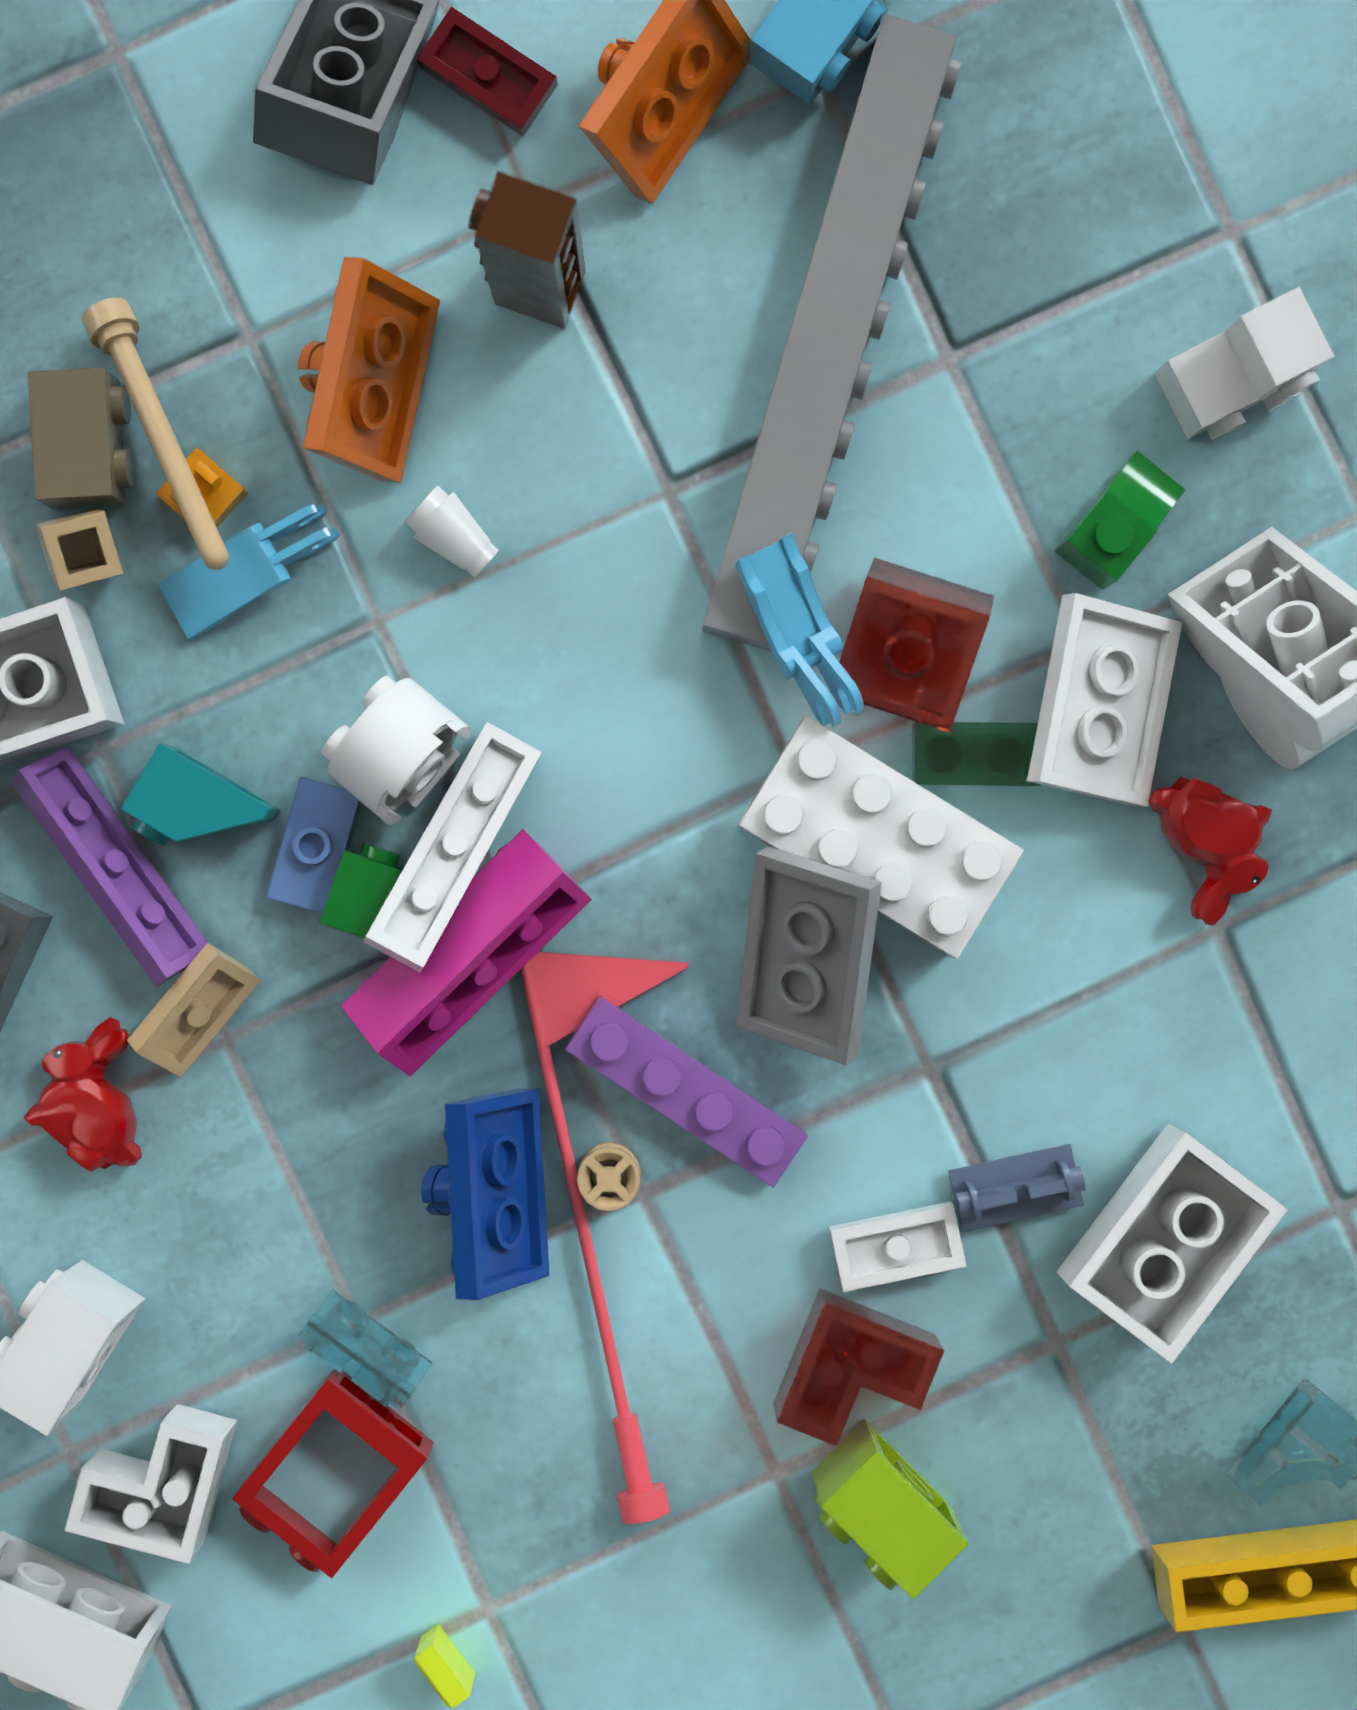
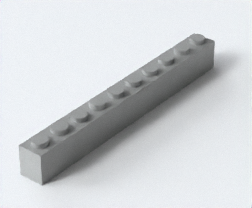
M883 14L704 619L703 632L772 652L735 568V564L738 559L748 554L752 555L793 532L799 552L809 567L810 573L812 571L819 544L808 541L814 518L827 519L837 484L825 481L832 457L844 460L855 423L845 421L844 416L850 397L862 400L873 363L861 360L868 337L880 340L887 318L890 302L880 300L879 298L885 278L898 279L906 254L908 242L899 240L897 237L903 217L915 220L924 193L926 182L915 179L921 156L933 160L944 121L934 119L933 115L939 96L951 99L962 61L951 58L957 35Z

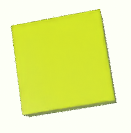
M438 1623L420 1637L414 1662L446 1706H450L453 1709L470 1697L475 1672Z

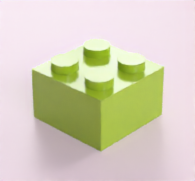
M865 1419L812 1471L817 1495L814 1499L823 1510L818 1515L820 1520L841 1543L846 1545L853 1539L868 1555L864 1560L865 1565L876 1579L890 1591L899 1585L914 1600L969 1545L953 1507Z

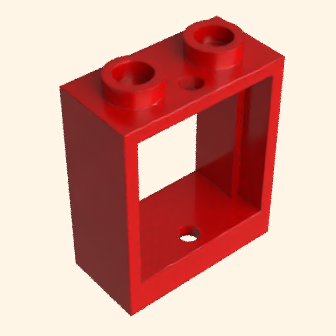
M336 1365L244 1480L232 1500L241 1506L239 1508L240 1514L252 1527L264 1533H268L271 1530L289 1544L290 1554L301 1566L312 1572L321 1570L332 1579L428 1459L434 1442ZM324 1409L396 1466L395 1470L336 1543L263 1486Z

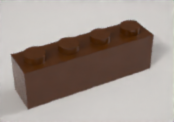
M497 171L491 191L480 189L469 220V229L476 231L474 246L479 250L480 265L484 266L485 281L489 283L494 304L565 329L586 271L577 199Z

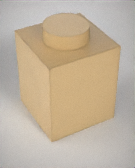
M95 508L35 524L53 585L61 591L123 574L105 511Z

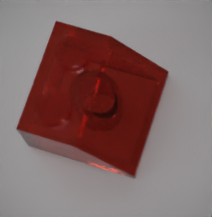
M874 557L839 661L857 685L864 705L950 732L991 615L994 595Z

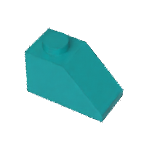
M159 743L121 807V810L137 818L132 826L135 831L162 846H166L169 839L175 842H191L273 821L280 811L279 808L178 748Z

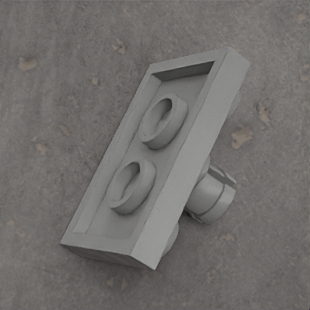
M769 846L757 852L754 862L736 1026L845 1066L856 1059L859 1052L882 882Z

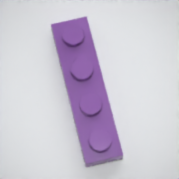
M65 746L19 769L9 780L154 985L158 987L184 971L206 945V939L70 748Z
M601 995L598 996L565 1045L566 1051L773 1188L808 1138V1134Z

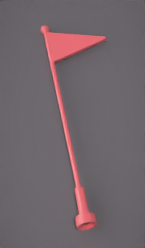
M538 952L520 969L618 1414L612 1421L627 1489L619 1492L616 1498L622 1522L625 1524H639L667 1515L671 1508L665 1484L651 1481L637 1413H630L583 1196L579 1192L576 1164L549 1045L574 1032L599 995L619 1007L685 970L689 965L686 962Z

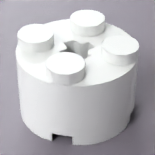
M384 676L366 694L362 705L367 709L351 728L344 725L335 731L325 743L321 755L330 762L328 767L330 777L387 825H393L403 819L394 810L405 801L414 808L418 807L440 784L460 756V753L452 747L458 734L468 741L471 728L412 678H405L396 683L389 676Z

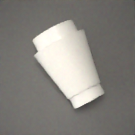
M438 485L404 522L415 532L412 539L463 571L466 570L474 578L499 551L490 542L489 537L454 491L449 496Z

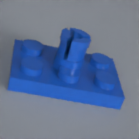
M514 1089L446 1103L444 1140L447 1145L448 1165L437 1164V1166L429 1167L423 1177L421 1197L423 1203H429L426 1211L431 1215L448 1216L451 1214L453 1241L451 1267L455 1276L456 1299L480 1300L550 1276L539 1089Z

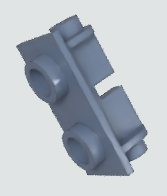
M1071 1144L948 1170L961 1232L1084 1206L1081 1192L1086 1190L1085 1180L1080 1166H1075Z

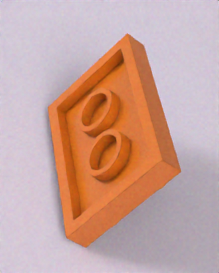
M663 0L635 43L625 38H617L616 44L610 42L600 56L598 78L600 82L605 84L604 89L591 105L589 111L579 124V128L633 195L651 204L656 200L749 62L750 38L726 1Z
M343 258L326 342L312 341L306 344L301 350L298 359L297 369L319 370V374L299 376L302 386L307 391L314 392L311 412L307 420V430L303 444L304 449L378 480L401 483L440 299L365 258Z

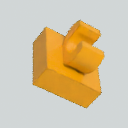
M196 447L187 457L186 461L218 528L248 492ZM166 481L155 494L184 519L168 481Z

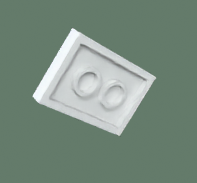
M1077 593L1062 595L1027 781L1129 806L1148 807L1183 622Z

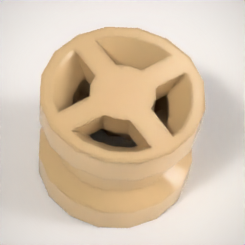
M609 1141L595 1145L586 1152L581 1160L577 1178L579 1192L585 1201L596 1209L605 1211L622 1209L632 1202L639 1190L641 1179L639 1161L632 1150L621 1143ZM616 1162H618L615 1166H603L608 1164L614 1165Z

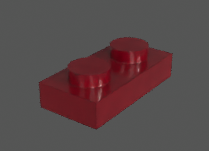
M452 6L417 57L420 69L523 137L558 85L556 75Z

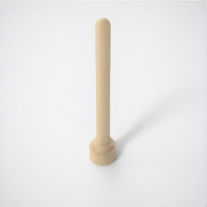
M107 298L96 302L82 316V323L94 347L101 349L104 354L112 356L204 564L212 570L223 569L229 561L228 551L135 348L138 342L137 334L140 327L129 302L123 298Z

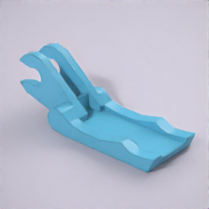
M311 504L265 529L261 523H258L224 542L229 554V561L223 569L212 570L204 564L202 557L159 583L158 586L187 639L192 641L260 597L286 585L292 580L285 568L286 565L313 554L337 540L340 536L337 528L329 531L326 527L278 553L272 542L306 528L322 518L327 513L324 504L318 507L315 504Z
M793 532L752 555L748 554L738 559L735 568L777 665L786 679L789 680L794 677L817 720L822 726L831 723L832 727L841 724L838 705L845 714L854 711L855 715L863 712L864 703L857 685L835 658V655L844 651L843 642L839 634L832 627L822 607L809 567L799 552ZM817 666L830 691L812 670V667Z

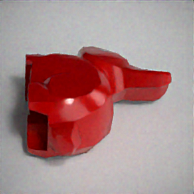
M1180 777L1171 788L1164 787L1151 793L1148 803L1154 812L1160 814L1161 831L1173 851L1205 866L1206 880L1192 899L1190 910L1196 920L1202 919L1206 925L1215 926L1226 913L1231 896L1251 891L1263 881L1268 873L1269 865L1267 861L1254 853V851L1261 842L1263 827L1268 822L1272 810L1262 805L1254 806L1224 794L1222 789L1196 778L1189 780Z
M112 1017L99 1024L86 1042H66L55 1046L45 1054L42 1060V1068L51 1076L52 1080L42 1090L38 1102L23 1117L31 1126H41L55 1140L67 1148V1154L75 1162L91 1172L99 1167L105 1170L113 1164L119 1167L134 1166L142 1158L140 1146L134 1142L137 1119L131 1099L104 1079L106 1066L123 1053L129 1044L127 1041L129 1038L127 1030L121 1029L119 1020Z

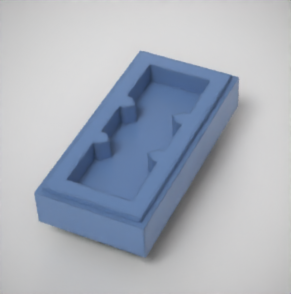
M304 777L299 778L266 898L323 913L343 852L349 848L361 802L346 789Z

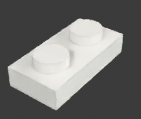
M951 1201L829 1226L843 1292L967 1267L956 1212Z

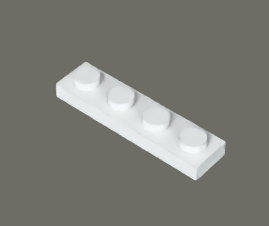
M486 722L363 941L364 943L419 973L422 971L540 757L541 751Z

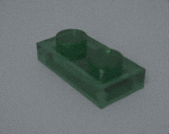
M913 722L912 781L920 786L1038 787L1040 784L1027 781L1038 723Z

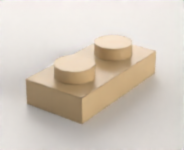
M207 942L127 1041L137 1054L181 1078L261 980L250 968Z

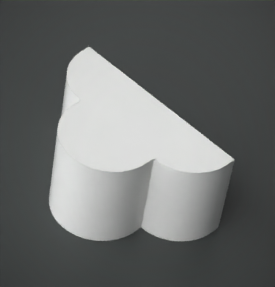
M1270 527L1168 594L1178 621L1183 622L1182 629L1200 656L1220 676L1227 697L1239 719L1258 745L1279 765L1289 770H1295L1357 729V591L1276 529Z

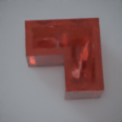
M819 1288L773 1402L776 1421L837 1446L860 1387L921 1410L945 1350L934 1333Z

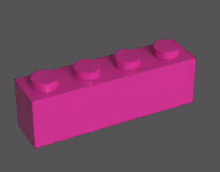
M522 829L508 844L500 848L495 856L472 878L420 973L390 957L372 976L360 985L359 989L341 1007L377 1054L407 1075L412 1076L592 899L562 866Z

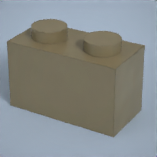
M105 367L28 371L35 500L51 509L127 505L126 487H133L135 470L130 449L123 448L122 424H129L131 420L130 397L125 385L120 386V381Z

